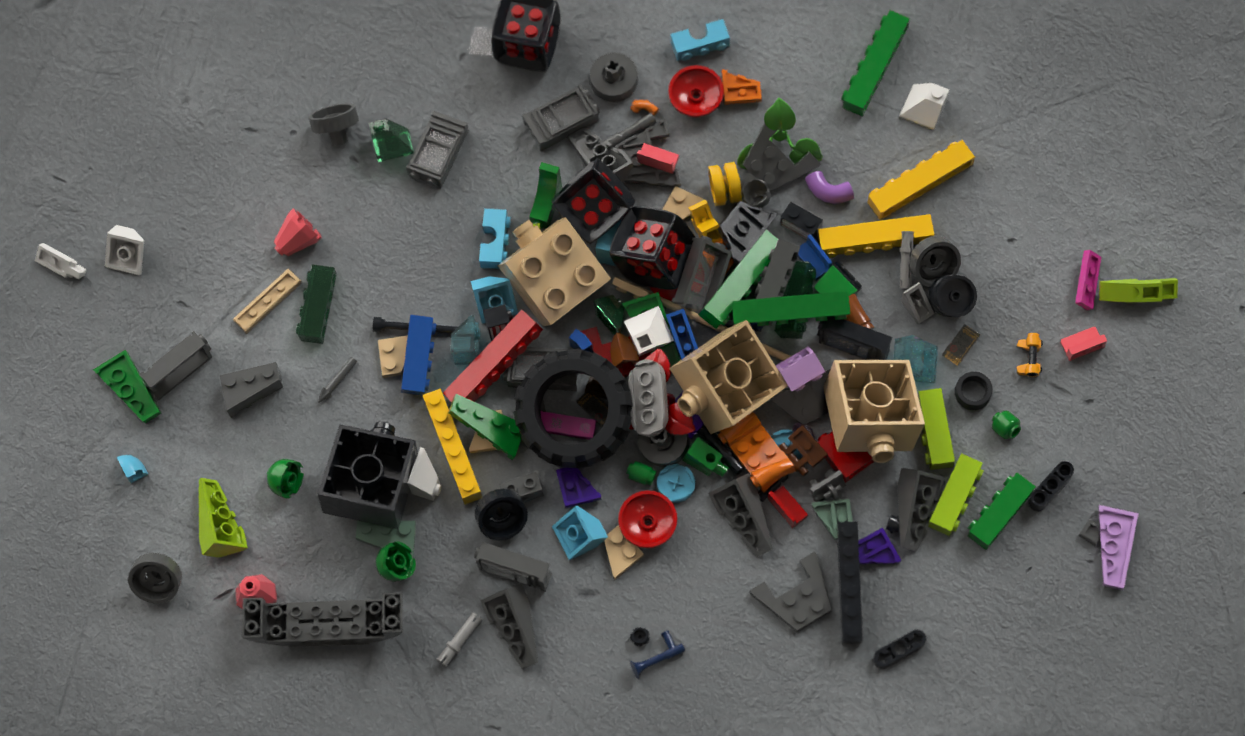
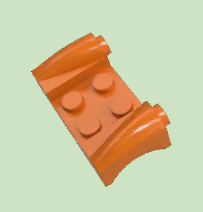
M754 412L748 414L735 425L720 430L719 434H717L723 444L727 443L751 475L750 480L756 488L759 486L763 493L778 479L796 471L793 463L771 438Z

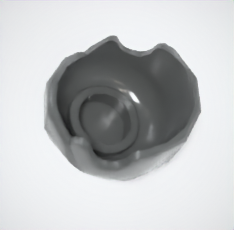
M760 179L747 182L741 191L744 203L750 206L763 208L769 203L771 198L768 185Z

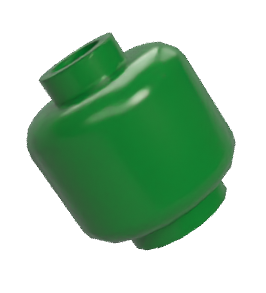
M1010 411L997 412L992 418L993 431L1003 439H1013L1019 434L1021 422Z

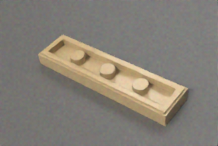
M287 269L233 318L234 322L247 334L302 283L301 280Z

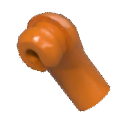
M635 100L630 107L635 113H639L640 109H645L647 112L652 113L653 116L659 111V108L648 100Z

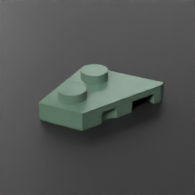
M850 499L812 502V508L834 540H837L836 526L838 522H853Z

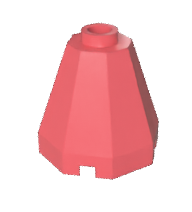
M293 208L285 218L274 240L276 245L274 248L280 255L290 256L317 243L322 236L317 229L313 231L312 224Z
M263 574L246 576L235 589L237 606L242 610L243 598H263L266 603L277 602L276 585Z

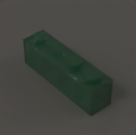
M796 261L783 297L813 294L812 285L813 280L816 278V269L809 261ZM795 319L788 320L789 324L777 325L776 321L774 331L780 338H803V332L806 331V322L796 323Z
M312 264L311 271L307 273L308 287L303 292L305 302L304 306L300 308L301 322L296 327V334H298L303 342L324 343L337 276L334 267Z

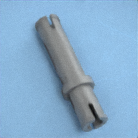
M902 231V243L899 250L901 252L900 288L909 289L912 287V272L909 262L914 250V231Z
M471 613L451 642H447V647L436 659L441 663L446 657L442 663L444 667H447L454 655L461 651V646L482 621L478 616L472 622L477 614Z

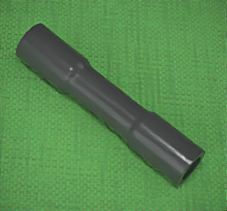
M650 113L628 128L605 139L604 142H609L615 147V145L637 132L655 124L656 119Z

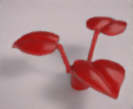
M656 349L645 360L648 359L659 363L665 371L666 382H668L671 376L669 360L661 349ZM667 393L668 422L665 429L675 435H685L694 432L696 428L692 416L688 417L683 414L678 403H675L674 395Z

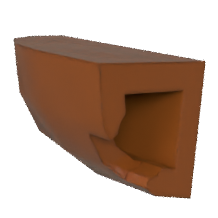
M616 333L610 350L612 364L617 368H623L622 364L631 362L633 365L637 363L639 357L633 342L624 334Z

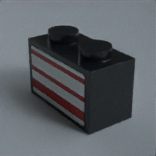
M790 202L781 215L780 225L806 240L810 234L816 239L818 229H822L823 219Z
M505 304L483 310L490 340L492 341L513 319L511 310L507 311Z

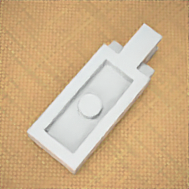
M44 243L39 245L35 258L36 262L65 278L75 277L80 279L85 276L86 269L77 265L74 259Z

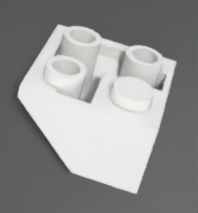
M659 306L624 321L639 357L674 342Z

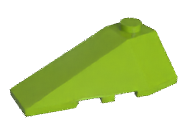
M200 478L199 542L202 555L220 558L246 550L248 546L242 526L238 527L234 519L236 515L234 511L229 510L226 504L227 498L218 481Z

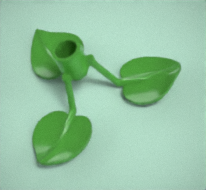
M778 98L764 115L765 125L771 130H777L770 137V140L783 141L786 139L793 149L789 154V158L794 164L800 161L808 152L818 161H821L823 156L819 145L814 140L804 138L797 141L795 146L793 145L787 130L794 127L796 117L791 107L784 100ZM753 143L746 146L739 154L737 159L739 167L746 169L742 164Z

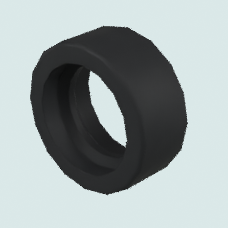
M971 371L959 378L955 387V397L962 407L968 410H979L989 403L993 386L986 375ZM968 381L981 383L985 388L984 397L979 401L966 399L962 392L964 384Z

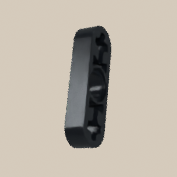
M913 630L877 650L873 658L874 664L878 668L884 669L921 649L926 643L925 633L921 630ZM914 635L917 637L921 636L920 644L914 642L910 646L912 649H909L908 643L914 639ZM895 645H904L906 651L903 654H897L894 651ZM888 649H890L892 655L886 658V663L883 661L879 662V655H888Z

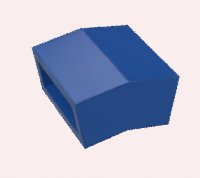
M575 329L569 337V346L573 349H583L593 353V346L590 340L581 331Z

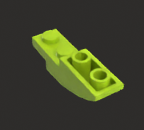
M1178 279L1099 281L1100 301L1162 302V299H1176L1178 294Z

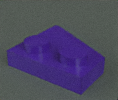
M578 468L556 470L565 508L602 500L601 494L594 489Z

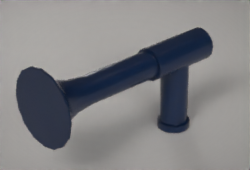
M669 630L661 633L669 648L668 650L642 662L630 660L631 668L637 679H639L640 673L646 668L685 652L682 643L677 646L675 645Z

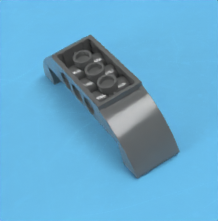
M402 592L382 593V599L266 603L263 598H243L242 638L257 643L290 647L369 644L394 638L403 632Z

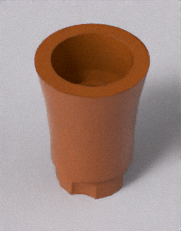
M856 294L850 295V315H846L847 319L844 320L873 330L874 326L862 308Z

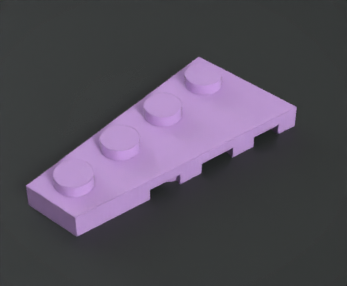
M1099 505L1103 586L1123 590L1138 513Z

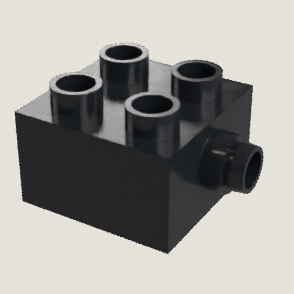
M376 422L371 430L340 424L318 491L322 512L324 514L399 529L410 492L407 482L418 455L416 441L395 436V427L386 422Z

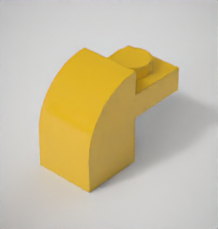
M703 200L689 207L692 217L691 221L699 237H709L713 243L722 240L717 230L719 224L713 218L708 202Z

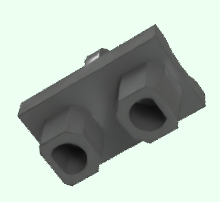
M833 469L825 472V479L821 482L818 479H813L808 483L815 502H821L830 497L836 501L839 499L838 492L846 486L840 470L835 472Z

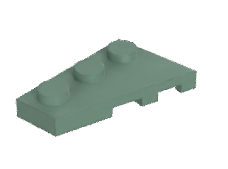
M401 520L399 529L357 521L356 539L377 548H383L389 543L399 541L405 543L412 550L410 554L412 559L414 558L416 521Z

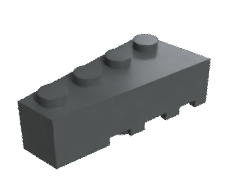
M778 239L775 250L771 249L769 254V266L764 267L761 276L764 277L762 284L758 283L756 288V299L783 297L798 258L800 246Z

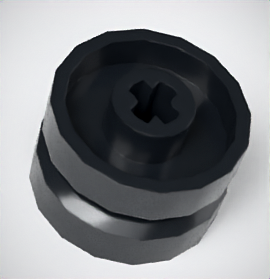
M941 276L930 287L929 303L939 315L946 317L965 316L976 305V287L965 276Z

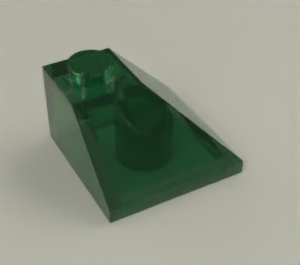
M388 119L369 123L378 162L414 154L408 128Z
M609 295L594 301L595 314L613 336L616 333L623 334L625 321L623 301L620 298L616 299L614 295Z

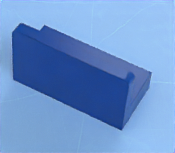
M811 234L808 235L807 241L800 245L798 257L817 281L832 266V261Z

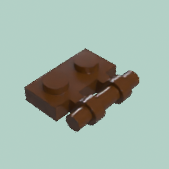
M803 425L788 437L792 442L789 447L784 442L779 445L781 451L793 463L796 472H799L803 477L809 473L805 468L808 462L814 468L828 456ZM797 449L803 455L800 460L794 454Z

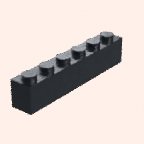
M838 522L836 527L841 644H861L863 633L858 522Z

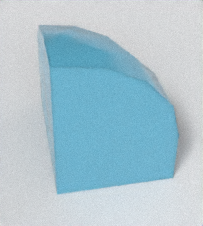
M132 455L117 457L126 477L131 483L148 475L145 466L138 458Z

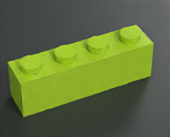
M942 389L918 391L925 423L923 427L924 434L921 435L922 445L926 446L927 453H924L926 465L929 464L930 470L954 467L955 458Z
M961 453L929 521L928 527L947 536H950L952 531H957L960 521L957 519L960 514L964 515L968 504L965 502L968 497L972 498L976 489L973 486L975 480L980 481L984 472L981 469L982 462Z

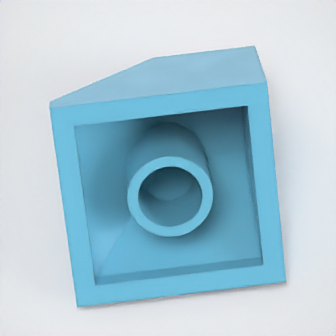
M485 277L471 281L482 324L486 323L483 310L505 304L506 310H511L512 315L518 314L511 282L508 278Z
M579 506L572 508L552 526L569 560L596 548L608 538L600 520Z

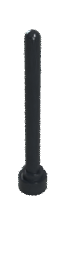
M382 317L373 318V332H381V330L385 331V329L408 330L409 323L389 322L382 319ZM436 325L435 333L453 334L458 327Z

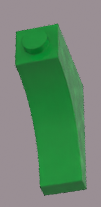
M541 162L539 167L537 192L529 216L533 224L540 223V229H546L550 226L556 209L552 204V199L562 189L560 168Z

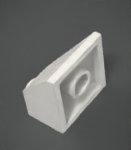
M933 83L914 84L899 117L934 130L947 101L949 89Z
M115 225L107 233L105 267L141 275L144 249L143 238L134 229Z
M420 447L407 484L413 495L434 501L435 496L440 494L442 485H440L438 476L425 449Z

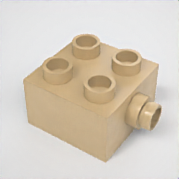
M566 217L557 220L544 231H541L537 225L533 226L530 220L521 224L513 231L514 236L518 238L516 243L520 249L497 265L506 278L510 280L514 289L542 326L552 325L611 280Z
M747 320L723 330L669 368L684 391L678 399L680 410L688 417L694 414L699 415L710 434L735 425L788 386Z
M834 360L823 388L837 452H868L875 462L884 463L894 457V451H913L925 423L910 360Z

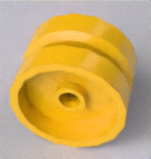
M735 162L724 164V175H722L719 165L708 166L709 182L715 207L726 204V193L731 203L742 202L741 182Z

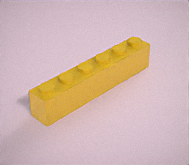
M963 140L953 142L946 150L938 151L929 160L919 162L914 169L904 171L899 178L891 179L882 188L872 190L868 195L867 203L879 220L972 166L975 156Z
M931 214L822 228L818 229L817 237L819 246L829 258H832L839 254L853 255L856 252L870 253L877 249L890 250L893 247H901L902 231H914L913 245L919 244L924 239L934 236Z
M441 388L424 394L425 404L464 505L481 499L480 488L453 419L448 413L449 409Z

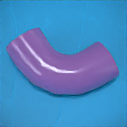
M822 171L813 172L805 178L811 192L823 202L837 204L854 199L853 189L848 181L839 185H831L825 180Z

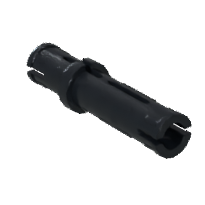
M706 426L700 429L699 435L712 448L723 455L720 461L723 464L725 463L735 476L740 474L745 467L734 456L735 453L730 451L714 433L710 434Z

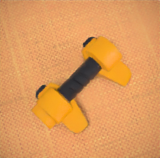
M1029 333L1026 340L1021 339L1018 341L1017 347L1029 351V363L1017 366L1018 375L1036 377L1042 372V367L1037 363L1036 358L1037 352L1040 351L1043 345V341L1040 340L1038 333Z

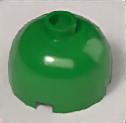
M291 459L276 461L267 471L269 489L280 497L291 498L290 495L292 493L296 494L302 485L304 473H301L300 467L303 468L302 464Z
M399 541L389 543L380 549L377 554L376 568L384 579L391 582L403 581L415 571V558L412 559L410 554L412 550L405 543Z

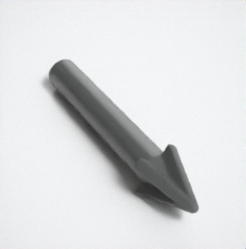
M353 357L347 361L327 387L322 388L318 403L332 396V391L356 364L357 361Z

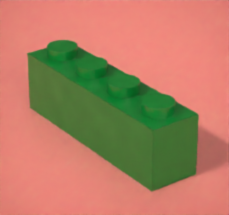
M1016 473L1013 477L1010 475L1003 484L1005 488L1002 491L998 490L994 494L992 504L990 506L985 505L980 512L982 516L979 520L976 521L974 519L968 527L970 530L968 537L986 551L1036 488L1035 485L1019 473Z

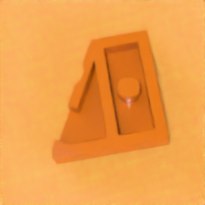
M722 69L725 105L762 102L759 81L747 79L739 74L736 76L728 73V70Z

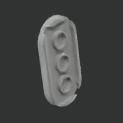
M646 359L639 361L628 377V385L633 401L631 424L639 434L645 437H654L664 430L668 422L666 375L659 363Z

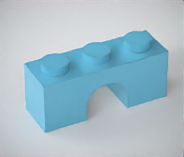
M721 19L706 24V36L703 39H694L691 37L689 30L686 29L672 33L671 44L677 61H686L694 56H703L714 50H724L730 46V37L724 20Z
M484 209V233L494 234L496 239L489 244L481 243L479 255L481 268L500 269L497 265L508 257L505 245H509L507 228L511 226V217H508L507 210Z

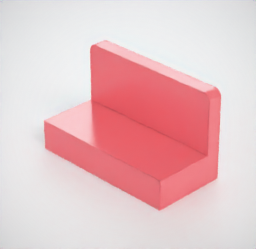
M645 143L641 151L638 150L637 152L638 163L673 174L679 159L678 154Z
M1091 327L1061 339L1060 343L1069 361L1104 348L1107 339L1104 334L1099 335L1096 327Z

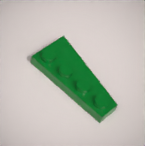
M659 292L622 303L630 318L659 306L670 330ZM674 342L658 348L666 354L670 367L680 361Z
M122 351L93 369L144 423L162 414L145 382L139 375L140 373L128 351Z
M456 394L448 413L466 427H471L477 432L478 436L490 441L493 447L497 450H502L509 459L513 460L522 436L515 420Z

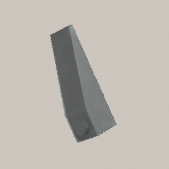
M584 127L568 136V139L586 166L598 158L624 183L633 167V162L623 150H618L611 143L604 142L599 136Z
M748 473L708 494L718 513L728 519L732 529H736L742 535V540L756 556L772 550L773 546L758 490L751 482V476Z
M522 583L480 600L487 619L500 631L498 635L501 639L504 638L507 641L510 652L523 669L538 663L530 604Z

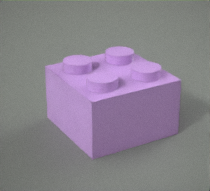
M808 346L775 365L791 391L803 389L806 386L805 383L820 379L822 373L825 372L814 351Z

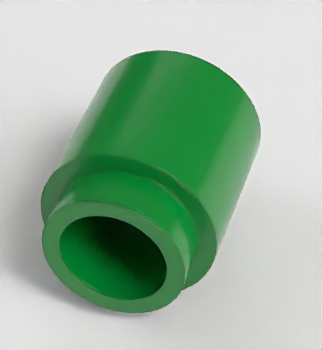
M635 461L634 464L630 463L626 472L629 475L628 479L645 486L646 484L652 485L657 473L652 467Z

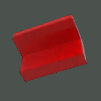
M781 486L774 493L772 491L768 493V500L792 528L808 517L805 510L784 486Z

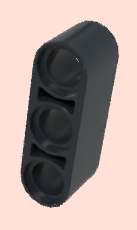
M1060 462L1033 491L1029 499V506L1032 510L1042 511L1070 481L1074 473V467L1070 462ZM1065 469L1068 471L1069 475L1064 476L1059 472V470ZM1053 483L1056 489H1049L1047 484ZM1040 497L1044 502L1041 504L1036 503L1034 498Z

